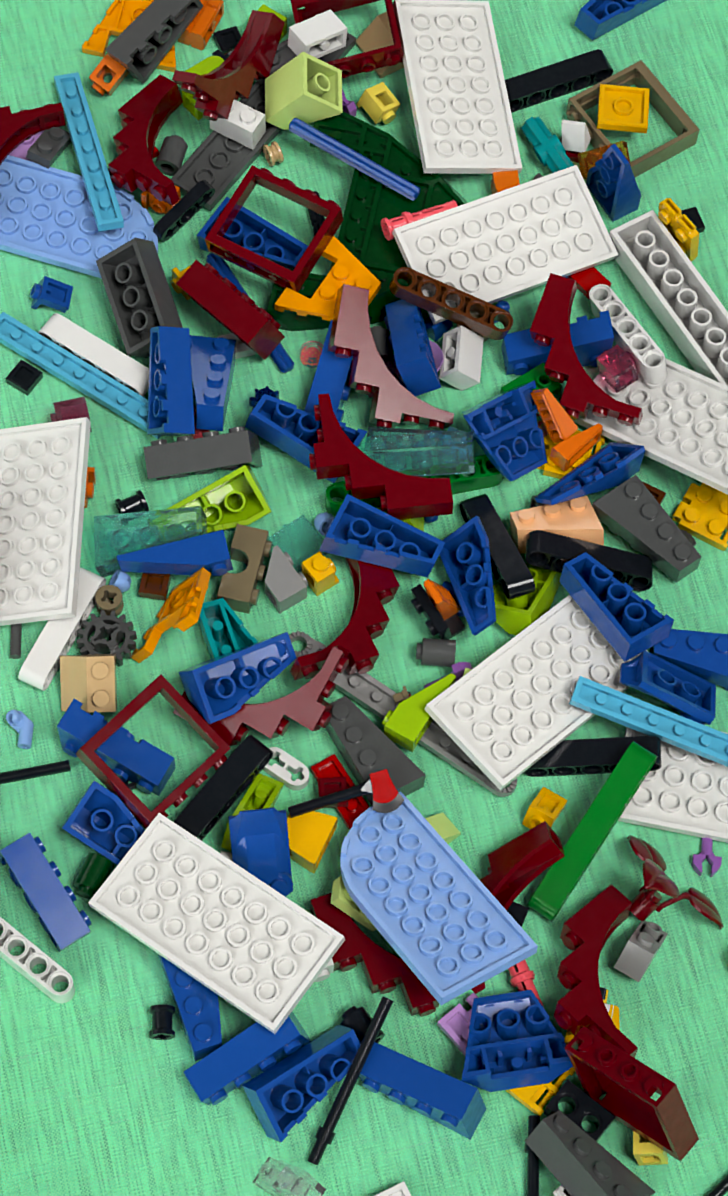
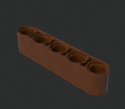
M401 267L397 269L390 282V291L395 297L490 339L501 340L505 338L513 325V318L508 311L411 268ZM404 279L408 282L409 286H401L397 280ZM421 290H429L433 296L426 297ZM446 300H452L457 307H449L446 304ZM470 311L478 312L481 318H474L471 316ZM494 321L501 322L504 325V329L497 328L494 325Z

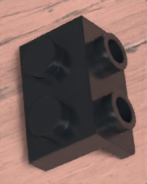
M421 584L411 589L414 597L411 603L418 614L424 613L428 620L425 624L433 636L437 634L440 639H451L465 630V626L457 613L444 621Z

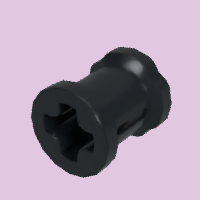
M141 490L136 491V495L126 499L115 500L117 510L123 522L128 521V517L144 512L146 514L149 512L147 502Z
M154 1005L149 1007V1013L152 1015V1030L149 1032V1038L156 1040L175 1038V1031L172 1030V1015L175 1013V1007L171 1005Z

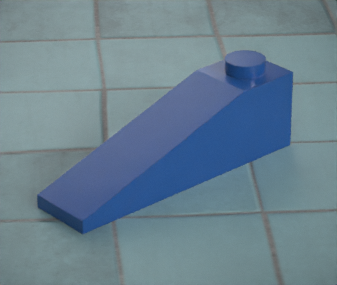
M616 144L611 145L602 155L603 158L595 163L596 166L590 168L586 181L588 189L612 222L638 210L641 192L637 186L630 163Z
M611 442L535 497L537 503L554 505L619 486L639 472L645 448L641 445Z
M478 516L473 517L442 541L445 544L439 554L470 630L475 636L496 622L489 539Z
M95 780L62 824V829L117 865L145 831L119 796Z

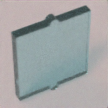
M304 515L288 525L284 524L281 530L269 537V541L273 542V547L278 545L282 552L286 551L290 555L294 563L293 567L297 573L302 571L303 561L319 552L324 540ZM320 551L323 556L327 554L326 552Z

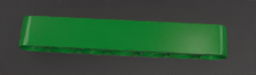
M486 455L398 471L406 475L424 478H450L452 495L495 487L502 483L504 478L499 471L490 472L487 470L489 468H496ZM463 473H469V474H471L472 476H471V477H465V476H463L462 474H463ZM345 481L330 484L326 489L325 508L328 513L336 516L346 495H351V490L346 491ZM340 497L343 500L336 502L333 501L332 498ZM380 497L359 499L375 508L381 507Z
M634 741L630 744L564 846L565 857L551 866L530 899L528 907L551 922L555 919L657 760V755Z

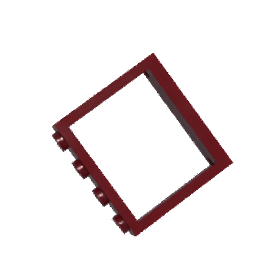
M291 0L296 24L330 9L333 12H338L380 0ZM385 0L394 45L326 62L342 70V78L362 72H371L374 69L386 66H394L403 62L404 53L393 0Z
M252 165L205 238L206 246L209 252L284 289L288 287L299 292L343 222L342 209L332 200L326 201L321 199L309 189L303 190L288 179H280L265 168L259 169ZM256 184L326 217L293 271L223 237Z
M161 674L88 740L75 755L108 790L119 796L133 816L146 829L158 813L167 817L168 814L165 810L173 804L177 808L188 797L185 793L188 788L193 785L197 789L208 778L205 772L211 767L217 770L228 759L225 754L231 748ZM160 693L215 752L154 810L150 811L95 751Z
M585 1026L566 1045L565 1050L585 1093L614 1115V1119L681 1162L699 1138L677 1085ZM655 1092L661 1095L657 1101L650 1098ZM602 1094H606L602 1100H599Z

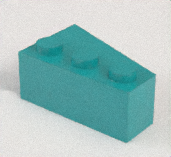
M224 598L203 603L198 622L211 659L258 642L243 626V622Z

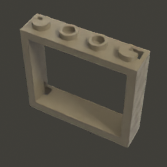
M642 60L568 100L566 112L568 120L586 123L591 137L590 143L595 148L598 157L602 159V155L612 144L601 130L597 129L596 124L585 112L598 104L600 84L629 87L635 84L636 87L650 89L649 102L678 137L630 162L634 177L681 153L697 142L700 129Z

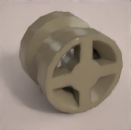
M105 585L98 589L95 596L98 613L100 614L101 610H104L106 615L110 616L112 610H115L116 617L120 615L124 607L121 590L114 585Z

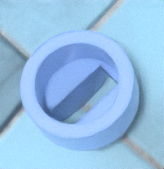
M328 512L318 514L314 519L316 530L321 535L326 536L335 517Z
M117 569L112 575L109 585L118 587L123 593L129 590L132 580L126 572H121L120 569Z

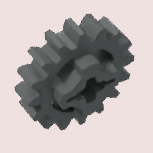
M101 610L100 617H96L93 613L90 614L91 621L83 620L82 626L84 629L77 630L80 639L76 641L78 648H81L80 654H116V661L122 666V658L130 659L132 657L130 650L136 649V642L133 640H136L137 636L136 631H132L134 629L132 621L126 623V615L124 614L117 618L115 610H112L110 616L106 615L104 610ZM95 631L94 636L90 637L91 633ZM123 638H125L123 645L121 646V648H119V644L123 642Z

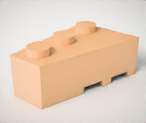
M588 496L578 497L554 505L546 504L510 512L511 538L520 554H526L527 535L536 530L604 546V529Z

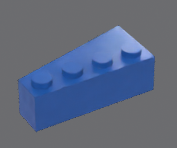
M590 0L580 9L574 25L593 41L667 0Z
M402 299L385 305L387 316H384V321L388 331H390L388 338L394 351V362L400 373L398 374L400 384L407 388L414 396L441 388L421 308Z
M609 310L599 312L600 317L588 320L587 315L576 318V323L570 324L572 345L582 367H600L609 362L614 341ZM530 329L507 334L503 338L501 346L506 375H523L543 362L546 364L552 345L549 344L548 347L535 343L534 339L531 338Z
M191 335L192 347L190 352L196 429L223 431L235 367L236 340Z

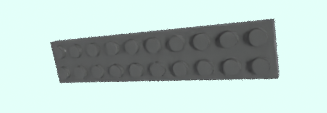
M347 33L345 47L318 59L329 62L344 58L356 44V37ZM256 82L251 88L249 98H242L239 102L265 114V83L261 85ZM266 122V132L253 150L213 130L171 180L174 182V185L180 187V192L184 195L198 182L206 180L215 189L212 198L203 206L211 211L261 154L263 145H268L281 131V128Z

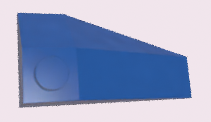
M224 530L117 555L121 572L192 575L203 567L211 575L221 576L233 570Z
M284 632L179 672L189 701L207 723L212 724L238 712L242 708L241 706L259 693L260 689L267 682L274 679L296 659V655L288 632Z

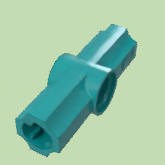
M531 117L525 121V124L521 127L522 132L532 144L536 156L544 167L547 165L549 170L554 173L574 166L566 155V151L555 134H551L540 117Z

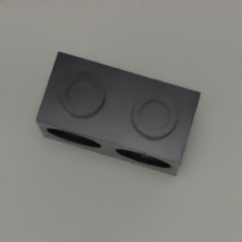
M570 1080L564 1083L544 1111V1114L548 1117L559 1111V1103H569L573 1108V1112L565 1115L583 1131L585 1130L582 1128V1122H593L597 1131L586 1133L596 1142L606 1132L615 1118L614 1115Z

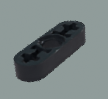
M206 180L198 182L156 223L153 232L161 241L169 240L212 198L215 189Z

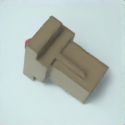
M403 686L401 692L393 695L395 704L397 705L406 700L411 694L407 691L406 686Z

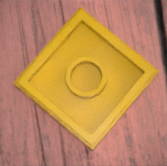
M600 84L597 129L647 134L650 89Z

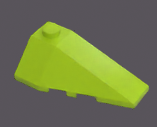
M244 465L152 518L164 540L167 541L236 528L237 524L250 525L272 511L250 466Z
M526 563L534 579L535 592L511 600L506 598L498 582L494 584L496 623L508 634L518 635L549 611L560 585L561 573Z

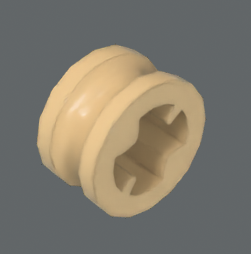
M276 141L271 142V146L263 145L264 156L271 167L275 166V162L282 163L284 161L282 151Z

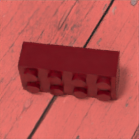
M195 260L177 281L176 284L194 302L231 333H234L262 359L265 360L285 337L278 330L281 325L262 307H258L244 292L241 293L227 278H223L209 263L203 266L199 261Z

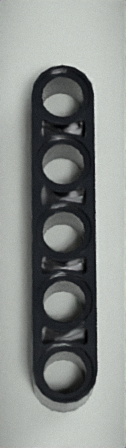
M597 49L506 79L505 84L511 113L593 86L612 76L613 69L603 51Z
M482 494L461 501L459 506L464 522L467 523L475 516H478L489 539L492 573L506 598L511 600L535 592L532 574L488 496Z
M536 530L527 535L526 561L529 565L562 573L564 563L587 552L613 572L614 578L623 584L626 582L634 591H646L652 587V560L647 556L546 531Z
M247 736L176 818L174 823L202 841L267 765L273 756V751L254 736Z
M655 736L563 740L527 769L524 774L531 777L612 773L633 741L658 756L650 770L655 771L662 766L661 740Z

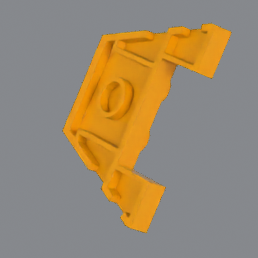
M114 0L106 11V16L102 22L97 24L92 36L82 45V52L104 57L110 36H119L154 0ZM175 45L157 66V69L175 72Z
M333 236L321 256L335 264L313 296L307 298L286 287L275 302V310L280 312L289 310L297 312V315L306 317L309 314L322 317V320L331 321L334 316L337 292L343 284L369 289V306L381 289V282Z
M202 567L173 588L156 615L159 618L158 622L146 631L142 637L146 642L139 650H134L132 659L141 663L152 655L161 635L169 628H179L184 632L198 622L205 594L209 587L208 583L211 576L209 571Z

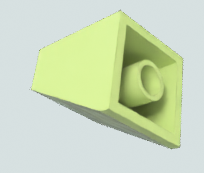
M305 52L300 53L265 79L266 122L283 130L289 129V124L294 118H298L308 124L343 113L342 70Z

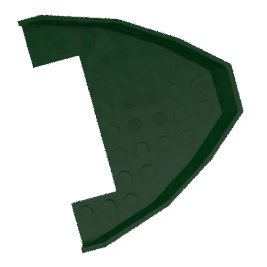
M343 111L340 115L315 121L313 127L420 188L419 196L416 200L412 201L361 171L354 170L338 240L381 282V289L368 306V314L372 317L370 324L384 321V316H387L385 305L401 300L391 293L389 286L396 270L401 267H407L395 238L390 241L385 238L381 228V219L398 217L405 211L410 213L418 212L455 200L458 206L468 202L438 173H424L421 160L390 134ZM310 143V147L319 148V147L313 145L312 143ZM310 273L298 293L311 298L326 276ZM397 280L401 286H409L406 280ZM273 284L267 312L281 325L279 329L303 331L329 328L330 321L322 320V317L309 314L305 317L297 315V312L284 310V312L275 310V302L285 289Z

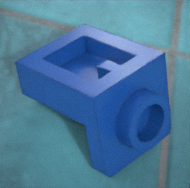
M44 276L31 289L30 298L33 299L31 308L37 309L43 304L65 313L69 309L73 286Z

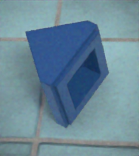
M430 316L424 321L428 337L434 342L439 340L443 333H446L453 327L452 321L449 320L433 325Z

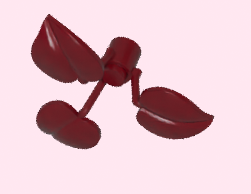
M632 835L627 837L631 848L643 861L644 886L639 890L640 893L631 901L630 911L635 917L644 921L653 911L660 912L663 908L673 903L687 899L698 912L718 924L720 930L724 927L716 906L705 894L692 887L688 889V892L680 894L676 884L664 872L667 868L661 854L646 841ZM657 891H660L673 898L663 903H660L662 897Z

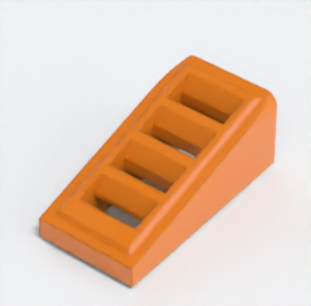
M548 388L533 390L530 394L553 443H559L570 438L578 429L572 418Z
M598 423L551 448L550 460L562 471H567L600 441L603 426Z
M430 579L424 581L426 593L444 621L460 611L459 605L449 590Z

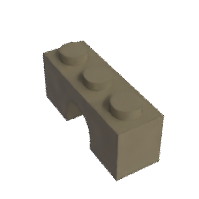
M240 524L236 526L230 547L231 559L243 562L247 568L240 573L227 572L224 574L217 594V599L224 598L234 611L249 614L251 605H257L260 590L256 589L258 581H263L266 571V565H263L264 558L270 557L273 542L269 541V531Z

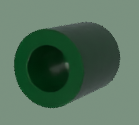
M88 853L74 882V886L77 888L76 892L84 898L91 899L109 877L114 864L99 854Z

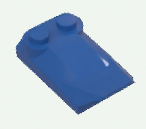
M646 650L635 659L621 664L619 683L659 699L670 708L680 712V716L700 724L710 725L714 720L716 706L715 684Z
M274 807L240 811L238 815L228 816L232 861L286 897L293 892L286 810L277 811Z

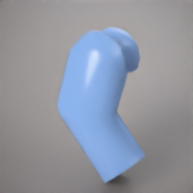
M14 709L10 710L6 714V721L19 733L17 747L30 749L34 729L33 722L23 712Z

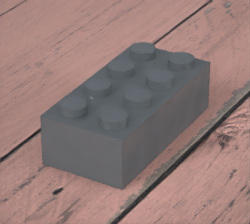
M134 238L96 260L127 355L143 358L149 357L150 328L157 326L183 328L154 242Z

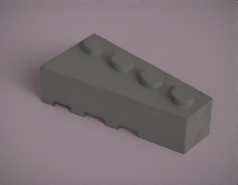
M154 0L105 50L112 58L127 68L129 75L144 84L202 9L203 5L199 0Z
M245 427L230 428L229 433L220 435L218 431L205 432L202 438L193 439L192 435L177 437V442L167 443V440H156L151 442V446L143 447L147 476L152 481L188 477L191 472H195L196 475L210 474L216 472V468L233 471L246 463L253 465V468L262 467L258 435L245 430Z
M634 475L593 502L592 507L598 519L608 526V530L616 536L622 537L636 552L639 551L649 557L654 566L676 583L698 569L701 555L637 475Z
M347 696L330 703L333 705L330 710L332 717L325 729L358 784L370 778L369 774L387 769L395 788L405 796L424 787L426 775ZM365 795L371 806H373V795Z
M560 1110L544 1118L525 1140V1143L571 1196H653L655 1194L652 1188Z

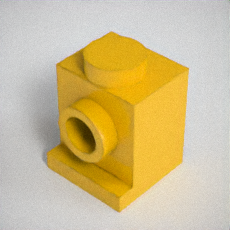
M320 551L302 562V573L316 596L339 583V579L335 575L336 567L330 558L323 556Z

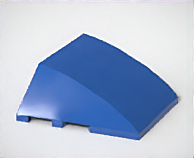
M535 380L498 394L462 412L473 436L488 459L509 481H514L547 463L543 431L538 428L536 413H538V410L530 394L533 389H536Z
M532 990L474 998L462 1072L463 1082L489 1092L550 1083L573 1067L565 1050V1038L561 1032H557L550 1021V1016Z

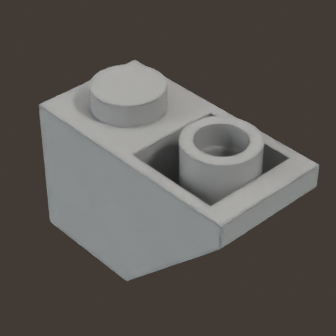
M276 545L272 549L265 578V594L280 614L306 599L307 586L309 585L303 573H297L294 569V563L290 555L286 551L282 552L279 546Z
M645 920L641 921L628 940L614 968L639 982L668 933L662 931V928L656 923Z

